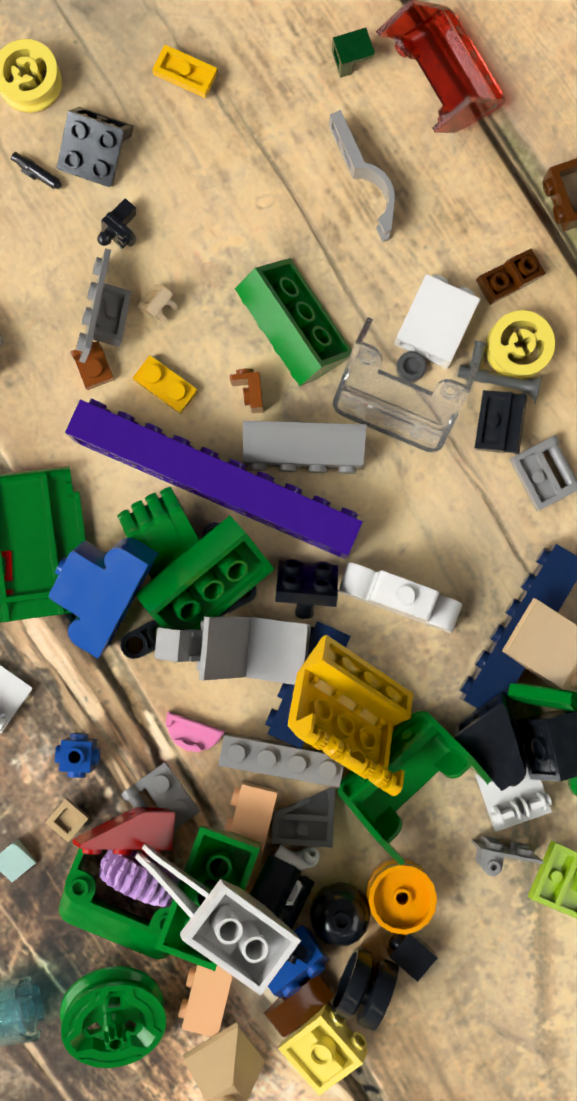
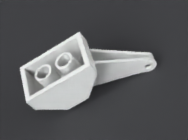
M144 844L142 849L152 859L206 897L199 907L151 860L141 853H137L135 856L191 918L180 932L182 941L253 991L262 995L301 940L298 935L265 905L240 887L220 879L211 890L168 861L154 848Z

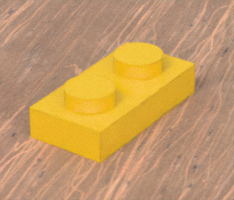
M165 44L152 69L154 76L205 99L218 74L216 67Z
M151 355L148 356L132 378L133 381L180 415L198 392L195 387Z

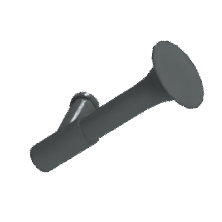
M474 341L475 345L470 366L460 364L457 377L525 392L532 397L535 404L543 374L538 378L526 380L480 369L488 343Z

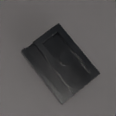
M483 390L474 447L477 451L519 454L527 403L526 393L513 394L512 392Z

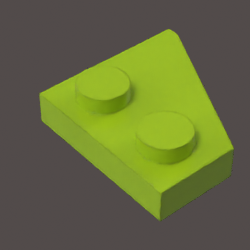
M551 840L543 858V864L540 865L527 897L576 919L577 851Z

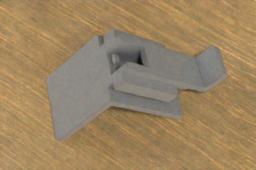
M250 616L204 617V621H201L200 629L177 630L158 628L155 658L173 662L197 661L196 670H199V680L203 681L247 677L295 685L297 672L308 658L311 626L305 623Z

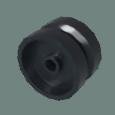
M360 947L355 948L337 986L332 1004V1013L347 1020L357 1011L358 1025L371 1031L376 1030L392 999L398 978V964L382 958L374 965V958L371 952Z

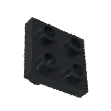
M295 559L279 560L275 602L296 604L295 615L301 619H309L314 616V605L337 607L338 565H331L327 562L305 563Z

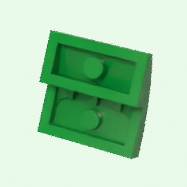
M510 683L508 696L514 702L577 711V692L523 683Z

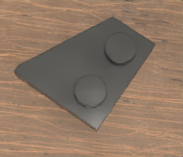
M335 788L326 789L316 795L273 812L271 844L332 848Z

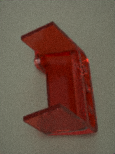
M409 0L376 31L379 37L394 39V47L401 57H408L417 61L443 106L438 109V123L432 127L435 133H456L495 112L505 104V97L459 18L449 7L420 0Z

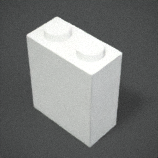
M426 274L394 345L409 352H417L424 359L447 369L480 298L476 297L475 293L468 288H456L448 284V280L442 276Z

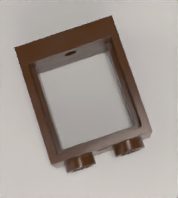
M577 158L550 167L542 182L546 196L551 197L554 205V219L557 224H561L563 232L577 227V212L574 213L561 178L577 171Z

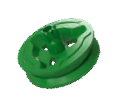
M105 967L82 976L67 990L60 1006L61 1038L64 1047L76 1060L92 1067L116 1068L142 1059L158 1045L166 1028L164 1001L159 985L148 974L131 967ZM128 1020L137 1024L135 1027L125 1026ZM95 1022H98L101 1026L94 1030L88 1029Z

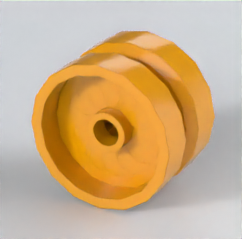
M392 858L383 861L373 869L367 880L366 896L372 916L381 927L391 933L406 935L419 931L430 922L436 911L437 895L433 882L419 864L410 859L403 858L406 862L400 865ZM398 893H406L403 894V899L398 900L396 898Z

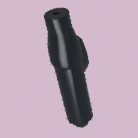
M17 152L12 154L11 160L21 168V172L33 180L39 179L52 189L61 188L60 180L37 165L33 160Z

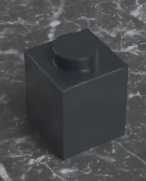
M394 933L387 943L389 945L387 949L389 957L417 982L438 959L434 950L415 933L406 935Z

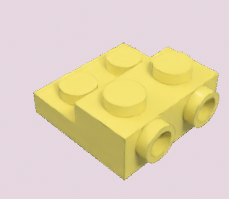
M328 1004L305 1022L302 1027L284 1039L278 1047L279 1051L318 1095L324 1093L361 1066L368 1052L364 1036L358 1031L353 1033L346 1025V1019L333 1014L332 1008Z

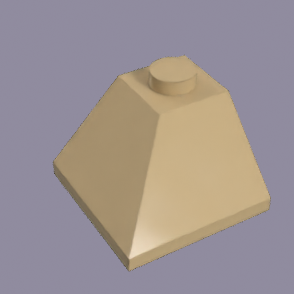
M237 1022L183 1055L184 1061L205 1101H247L265 1063L264 1056Z

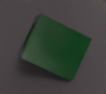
M366 27L333 37L332 54L340 78L351 75L354 63L374 57L375 52Z

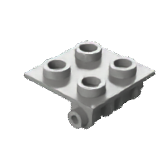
M481 836L480 840H471L477 847V863L490 876H496L502 871L504 857L543 864V860L535 854V850L529 849V845L511 842L510 846H505L499 843L498 839Z

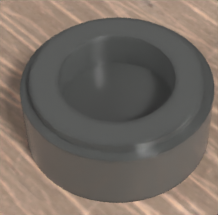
M417 352L404 353L396 364L397 375L408 383L417 382L426 371V361Z

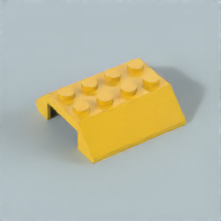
M325 635L320 639L297 672L287 726L299 739L312 745V747L319 751L322 750L328 757L362 778L369 779L371 783L388 794L396 796L401 792L405 771L399 770L392 773L388 770L393 726L411 718L413 693L328 635Z

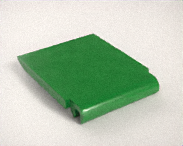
M70 466L0 474V623L72 613L49 598V593L58 577V574L55 573L57 566L82 541H86L79 492H73ZM1 551H12V581H5L6 561L5 557H2ZM6 590H13V594L7 595Z

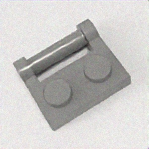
M557 435L509 459L536 511L577 491V478L559 446L561 442ZM546 450L549 451L567 485L562 489L542 454Z
M166 761L121 793L125 801L129 800L134 808L148 807L139 795V792L146 788L159 808H167L175 812L174 830L200 812V809Z

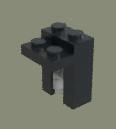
M270 854L249 895L265 905L292 929L315 882L307 876L300 875L302 871L297 867ZM298 944L286 961L295 965L298 959L308 964L313 953Z

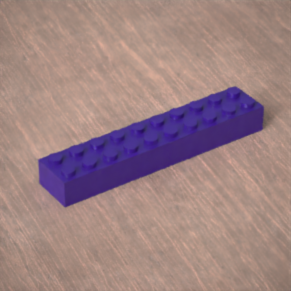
M81 399L79 400L65 431L75 443L340 558L346 559L363 523V521L357 519L359 514L343 507L341 511L329 507L331 502L315 495L313 499L305 497L301 494L303 490L288 483L284 487L275 484V478L266 473L258 471L254 475L247 472V466L236 460L230 459L228 463L220 460L218 453L208 448L202 447L200 451L194 449L190 445L191 442L177 435H174L171 439L162 433L163 430L150 423H146L143 427L134 421L135 418L122 411L113 414L110 410L106 409L107 406L97 400L90 399L89 403Z

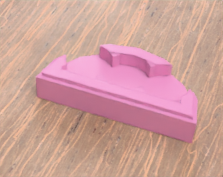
M167 712L166 726L169 735L176 745L186 751L200 752L209 749L219 742L225 732L187 717Z

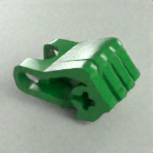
M171 486L160 491L162 497L159 498L156 492L149 494L145 497L147 505H144L142 500H139L131 505L132 513L127 509L117 515L127 538L136 539L159 553L148 573L152 580L199 541L197 534L187 519L188 517Z

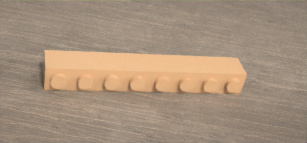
M242 781L241 788H234L230 804L236 806L234 818L227 817L224 830L261 843L260 851L245 888V892L250 894L257 879L278 790ZM197 965L196 969L190 968L186 987L191 988L189 1000L182 999L178 1015L179 1018L184 1019L182 1024L183 1030L210 1037L219 1033L233 976L218 965L215 971Z

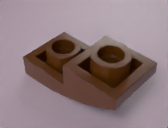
M531 248L508 259L503 265L480 275L476 282L488 303L492 305L529 285L546 273Z
M319 975L312 979L308 977L300 984L301 989L289 998L285 996L283 998L279 997L264 1012L265 1016L282 1037H286L302 1026L334 997Z

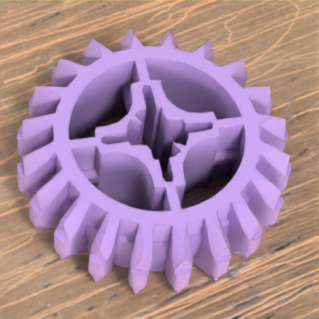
M108 850L103 856L98 874L102 881L106 882L108 886L113 887L115 891L153 906L164 907L172 904L173 898L135 858L139 852L132 850L130 855H118L112 853L113 850ZM142 854L158 866L177 886L179 885L180 879L151 857Z

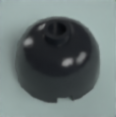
M345 882L326 885L312 899L310 906L311 925L316 935L325 943L336 947L349 946L359 941L367 931L370 921L369 904L364 894L354 885Z

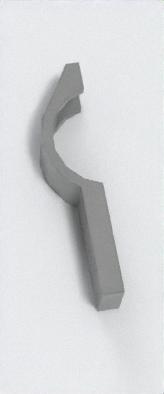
M341 110L330 114L329 128L352 178L373 182L382 191L386 199V210L378 218L379 224L376 227L383 243L389 240L390 232L392 231L395 203L392 181L383 170L373 164L365 163Z

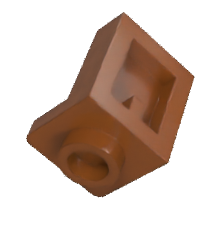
M92 341L91 350L85 363L79 362L81 351L76 349L71 351V355L76 362L87 390L115 380L99 341Z
M251 368L236 370V374L230 375L231 385H249L248 388H243L245 406L250 405L252 414L264 413L260 372H254V369Z

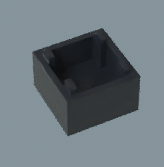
M577 711L544 712L516 720L531 780L561 782L577 777Z

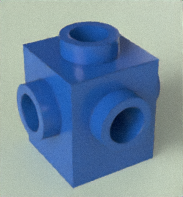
M70 733V738L67 737L61 740V745H57L55 750V763H59V771L67 772V777L85 778L86 773L94 771L95 766H99L101 749L97 747V739H88L89 734ZM72 751L79 752L81 756L79 762L72 761Z

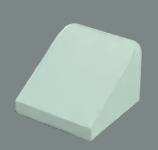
M19 839L0 853V872L11 882L15 881L37 863Z

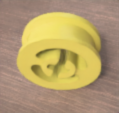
M20 39L7 44L0 50V93L8 105L21 112L34 113L48 108L56 101L62 88V75L53 53L47 46L36 40ZM43 70H47L46 77L43 80L41 73ZM12 74L14 80L13 82L9 83V79Z
M526 310L513 311L504 315L490 330L485 342L488 343L485 348L486 358L492 369L498 374L519 379H528L536 375L550 362L555 350V336L549 323L542 316ZM511 327L525 328L520 329L517 334L514 332L504 345L501 344L504 330ZM516 342H517L518 344L523 343V344L525 345V348H524V349H522V347L516 348V347H515V343H516ZM536 346L538 347V355L535 362L526 365L512 362H518L523 357L525 359L534 351Z

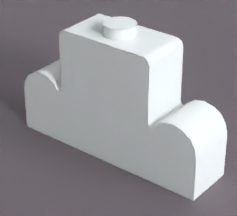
M350 562L347 564L338 589L339 593L448 633H453L463 605L456 600L439 595L437 590L385 571L376 572Z

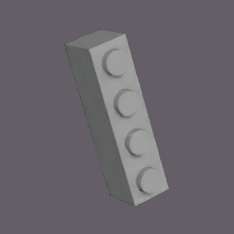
M226 732L223 737L218 766L340 788L343 765L328 757L322 750L319 751L303 746L300 749L291 744Z

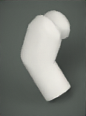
M280 845L274 856L302 871L314 867L319 861L320 854L314 847L292 852L283 845Z

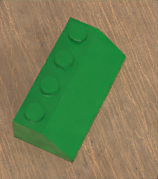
M291 258L254 268L235 288L242 303L248 308L258 327L264 332L274 351L280 356L299 386L317 380L355 354Z
M229 515L135 595L162 628L177 630L200 629L201 621H204V617L220 616L275 569L247 533Z
M200 826L184 872L211 890L222 879L245 891L260 851L261 843L230 831ZM180 879L178 887L200 907L206 897ZM173 899L155 949L215 971L217 964L182 941L180 932L191 918Z

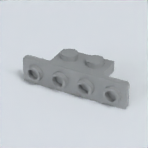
M105 248L102 258L96 257L92 274L97 275L96 283L91 281L87 299L92 300L91 307L85 308L81 324L86 325L85 333L80 332L76 350L81 351L79 362L85 363L92 340L118 347L122 342L131 291L105 283L111 250Z

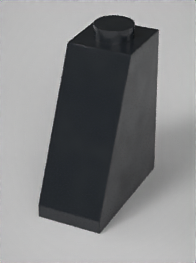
M502 690L455 725L454 739L476 760L501 791L509 786H517L526 775L525 754L507 695Z

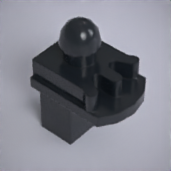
M126 198L101 220L102 231L97 237L100 245L107 246L113 240L123 249L126 245L133 246L136 243L133 231L126 226L136 216V207Z

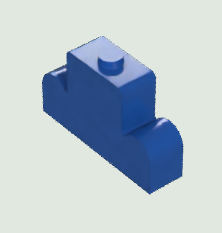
M133 538L119 540L107 553L87 541H82L69 553L67 558L64 557L55 571L58 577L49 593V598L78 616L68 628V636L76 646L97 659L103 654L112 642L136 597L135 594L141 588L156 560L158 552Z

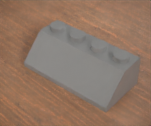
M243 421V464L249 466L250 471H267V467H279L280 472H297V468H309L310 473H326L327 469H339L338 473L356 474V469L362 470L364 464L366 424Z

